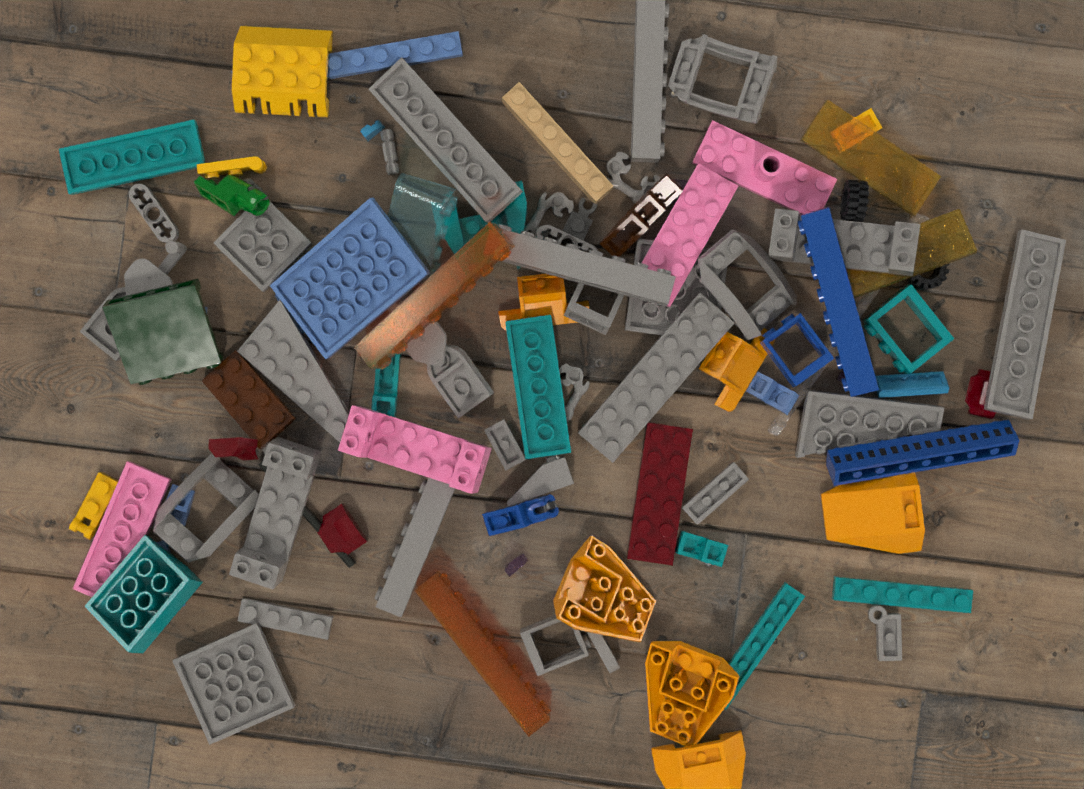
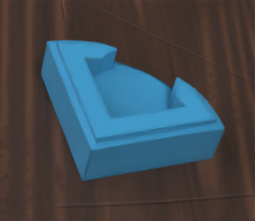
M376 120L372 126L367 124L360 132L367 141H370L385 126L380 120Z

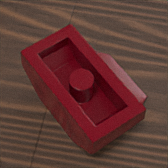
M979 369L978 374L970 377L965 402L969 406L967 414L987 419L994 418L996 412L984 410L991 371Z
M242 437L209 439L208 449L215 457L235 456L243 461L259 459L256 454L257 439Z
M343 503L323 516V523L317 533L330 553L344 552L350 554L368 542Z

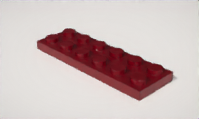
M650 422L646 424L627 559L673 566L693 429Z

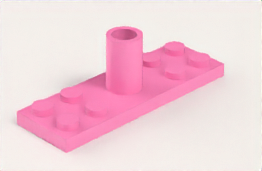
M713 120L692 162L696 166L699 163L734 184L789 210L799 211L800 215L823 209L837 181L836 178ZM763 164L768 165L771 168V172L766 171Z

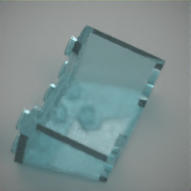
M401 173L394 187L388 217L430 271V274L420 282L428 286L430 282L434 283L435 277L439 274L441 268L439 260L443 249L439 245L441 239H445L448 230L445 220L446 217L450 218L452 211L455 210L458 197H454L456 191L454 188Z

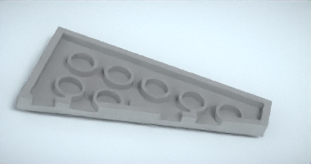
M279 300L237 352L340 442L350 412L336 393L332 381H329L323 371L324 368L307 339L303 337L297 327L298 324L294 317H291L285 305Z
M807 389L795 457L801 458L805 457V455L826 453L827 450L939 431L944 407L865 396L851 397L849 394Z

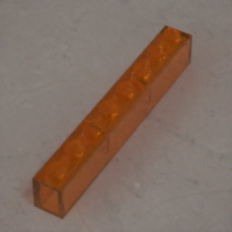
M489 222L354 346L370 369L386 368L392 362L391 358L396 354L404 352L408 348V343L413 338L417 339L425 332L424 328L430 323L437 322L442 317L441 313L446 308L456 305L459 302V297L464 292L471 291L476 286L478 279L489 275L494 269L493 266L499 260L503 261L511 254L510 250L515 247L513 242L498 224Z
M437 570L419 584L414 591L527 736H531L551 720L549 705L544 700L540 701L537 698L535 687L529 681L526 683L521 677L523 673L515 663L512 665L507 659L509 655L501 645L497 646L493 641L495 637L487 627L483 628L478 622L481 620L474 609L469 610L464 604L466 599L460 591L455 592L450 586L452 581L446 573L441 574Z

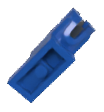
M549 494L482 514L489 536L524 528L531 524L556 517L559 510L556 506L555 497Z

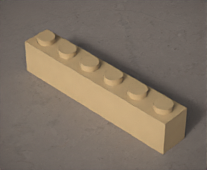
M520 82L502 97L504 106L592 203L597 204L612 190L613 185Z

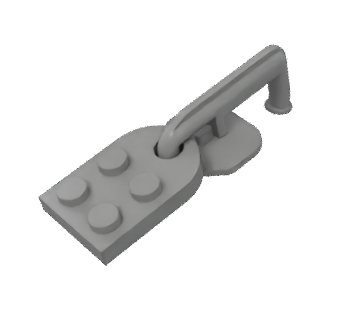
M174 240L167 241L165 248L169 254L159 267L147 259L135 260L124 274L125 287L118 288L110 293L80 330V333L115 361H119L121 357L105 317L103 305L109 299L172 285L173 282L168 273L186 252L187 248L184 244Z
M403 296L388 309L391 314L397 315L401 312L402 308H405L417 325L404 336V347L414 361L427 364V372L431 381L458 419L494 394V391L467 353L458 346L447 345V335L436 320L427 318L411 296Z

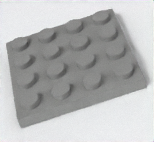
M637 240L634 264L635 262L642 263L654 241ZM703 248V250H702L701 254L699 255V257H700L703 253H705L709 248ZM698 259L670 308L629 297L625 331L661 336L698 292L721 310V304L699 281L701 275L698 268ZM727 267L717 274L724 284Z
M258 622L172 660L209 745L296 706Z

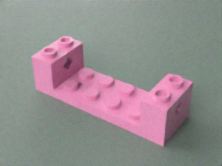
M352 405L338 451L359 458H370L450 484L449 487L473 494L479 491L492 448L368 408Z

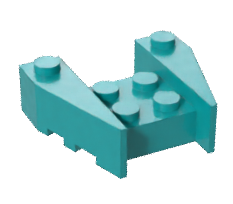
M522 181L515 183L523 192L489 224L480 215L460 219L454 195L431 200L435 222L468 279H472L470 266L497 261L485 257V250L492 226L498 228V225H505L512 228L511 232L519 234L525 230L527 201Z

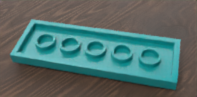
M196 120L59 148L66 186L70 195L196 169V164L205 163Z
M551 315L505 321L525 459L571 453Z

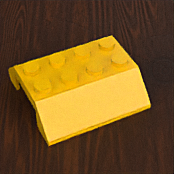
M240 26L234 41L232 97L235 113H246L248 108L250 114H255V98H260L263 114H269L271 109L272 115L292 116L294 110V115L300 116L302 112L301 100L307 101L309 117H315L316 110L317 117H328L329 99L326 97L328 56L332 53L333 31Z

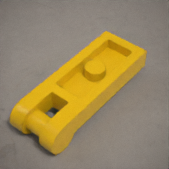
M256 156L196 164L198 174L205 177L206 180L219 179L220 175L224 174L237 177L243 175L242 172L246 171L263 174L267 169L266 163Z
M98 472L69 529L74 532L79 531L84 534L83 537L91 540L102 521L119 480L103 472ZM85 518L92 520L89 526L83 523Z

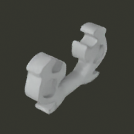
M617 152L616 156L610 159L606 165L607 173L611 177V179H607L613 185V188L629 196L633 203L636 204L661 178L654 175L653 183L648 182V176H645L640 183L642 190L633 189L620 178L621 174L626 175L631 168V164L625 166L623 160H628L629 156L623 152Z
M544 192L540 196L538 207L532 219L525 226L524 231H531L535 235L542 217L549 208H552L553 214L559 218L563 217L561 211L567 208L568 214H571L574 208L573 201L569 200L561 192L554 193L545 200L547 193ZM547 229L545 232L541 231L540 235L543 236V239L544 237L550 236L548 234L549 230Z
M564 364L559 369L560 374L566 373V379L561 380V384L564 386L574 385V392L565 405L566 419L569 422L573 417L575 407L580 398L588 390L590 382L587 381L585 385H582V370L578 367Z

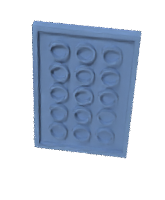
M369 198L275 280L270 287L322 356L328 359L426 278L430 271L376 200Z

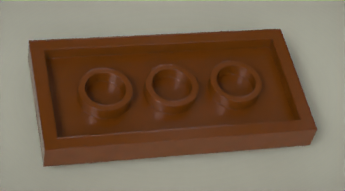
M237 350L202 380L250 439L258 440L257 447L259 449L265 448L268 442L275 439L296 420V417Z

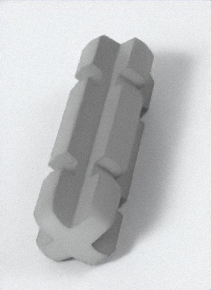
M385 129L380 132L381 140L384 142L382 147L384 159L387 163L385 165L388 175H396L399 173V166L396 163L398 159L395 143L393 142L394 135L391 129Z

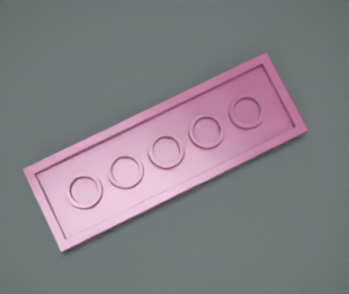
M699 163L642 261L643 264L648 265L650 270L665 269L671 272V276L676 277L667 305L669 308L739 187Z
M131 461L126 462L74 584V590L92 597L144 535L148 536L172 480L171 478Z

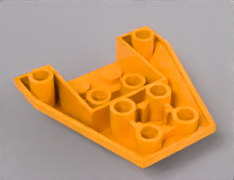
M915 472L838 485L820 494L826 540L896 554L922 550L925 526L920 486Z
M590 536L569 561L553 602L556 618L575 630L641 642L656 600L611 547L594 536Z
M652 641L645 662L650 731L684 746L697 744L734 697L740 676L724 658L682 641Z
M741 730L719 734V740L680 748H675L674 744L651 748L655 771L665 789H741L746 752Z

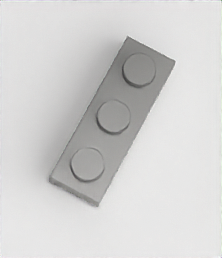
M732 462L682 506V509L698 525L745 484L749 478L735 462Z

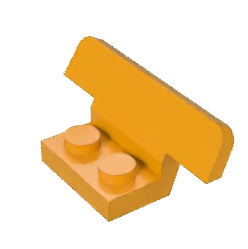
M549 274L517 277L520 309L498 311L501 327L506 330L505 321L551 315L553 325L578 323L564 316L569 303H566L564 279ZM589 301L576 302L589 309Z
M764 328L760 332L763 335L768 330ZM726 332L707 354L699 369L725 384L714 405L728 412L736 408L767 356V352L760 344L764 340L762 335L755 337L751 344H748L743 339ZM775 339L770 342L772 346L775 343Z

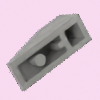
M553 455L547 457V462L543 463L507 500L508 507L574 484L565 456Z

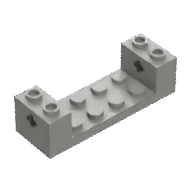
M775 209L768 255L772 260L814 265L812 257H807L804 244L808 243L806 234L801 235L798 221L802 220L799 211ZM833 219L846 269L913 276L920 224L896 221L895 226Z
M280 437L268 442L262 465L267 466V470L244 546L235 553L229 575L270 589H274L283 580L322 451Z

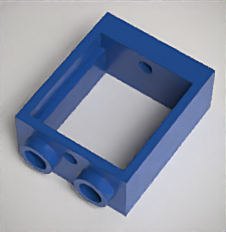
M801 313L796 317L793 314L781 321L783 324L781 328L777 331L774 327L762 335L764 340L760 342L761 346L792 387H796L834 359ZM796 324L820 357L793 375L770 342Z

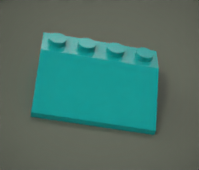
M144 535L87 602L85 608L128 653L143 654L203 582L185 564L149 536Z

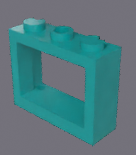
M911 284L901 288L862 320L867 333L871 337L875 336L879 341L878 347L886 355L889 354L894 360L892 362L893 366L900 373L903 372L904 374L914 372L954 340V337ZM903 299L937 341L912 362L909 361L877 321Z

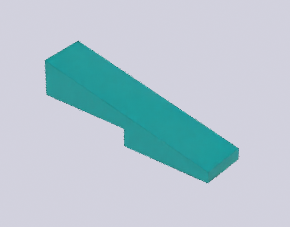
M379 345L376 355L372 410L395 417L402 347Z

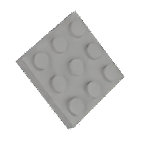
M271 202L268 209L259 216L244 211L214 242L262 292H265L313 244Z

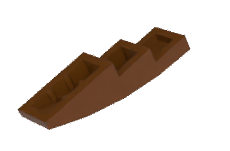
M666 173L603 238L600 245L612 256L619 257L666 211V207L683 192V188Z

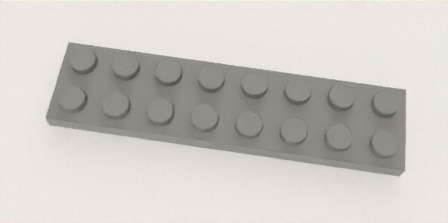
M402 57L369 88V91L488 224L523 192Z
M1022 229L1017 233L984 410L1027 420L1033 419L1066 244L1065 239Z
M698 292L583 425L578 434L613 463L735 322Z

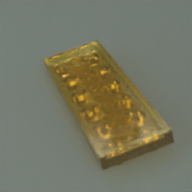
M825 100L800 141L858 180L867 181V185L912 216H916L941 178L939 174L830 100Z
M960 208L919 223L920 231L913 276L977 253V248ZM847 269L854 298L913 277Z

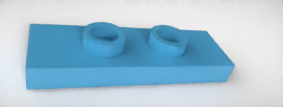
M944 371L876 376L879 398L945 394L949 391Z

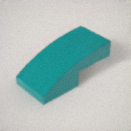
M681 530L675 553L722 567L729 545Z

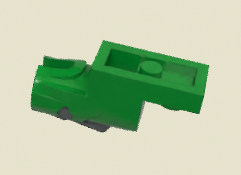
M227 175L218 185L213 180L207 181L201 176L194 181L201 196L232 216H235L240 209L259 216L270 205L266 192L250 178L241 180L236 176Z

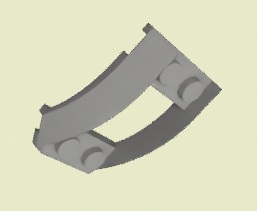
M703 34L702 37L682 41L668 87L686 104L721 116L757 124L762 118L761 111L773 74L776 73L778 57L733 46ZM704 53L749 67L737 106L692 93Z
M732 229L698 258V268L701 275L700 283L721 304L732 321L735 322L734 324L739 327L745 340L761 336L760 331L791 304L795 306L797 304V295L781 270L751 236ZM746 250L755 257L775 284L770 291L748 310H745L735 295L717 276Z
M211 453L158 509L153 532L188 563L210 557L255 508L259 494L228 468L219 457H215ZM203 478L237 508L205 543L201 542L171 515V512Z

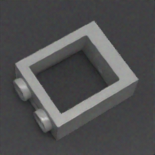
M578 283L564 316L606 335L624 295H617L608 317L576 303L584 284Z
M554 615L520 629V635L537 676L589 656L588 648H591L587 635L582 636L580 630L573 629L580 648L543 662L532 633L561 621Z

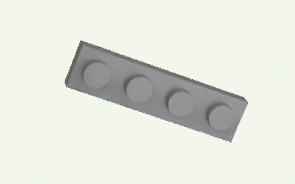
M244 597L241 601L238 621L248 624L258 622L259 626L328 640L334 616Z

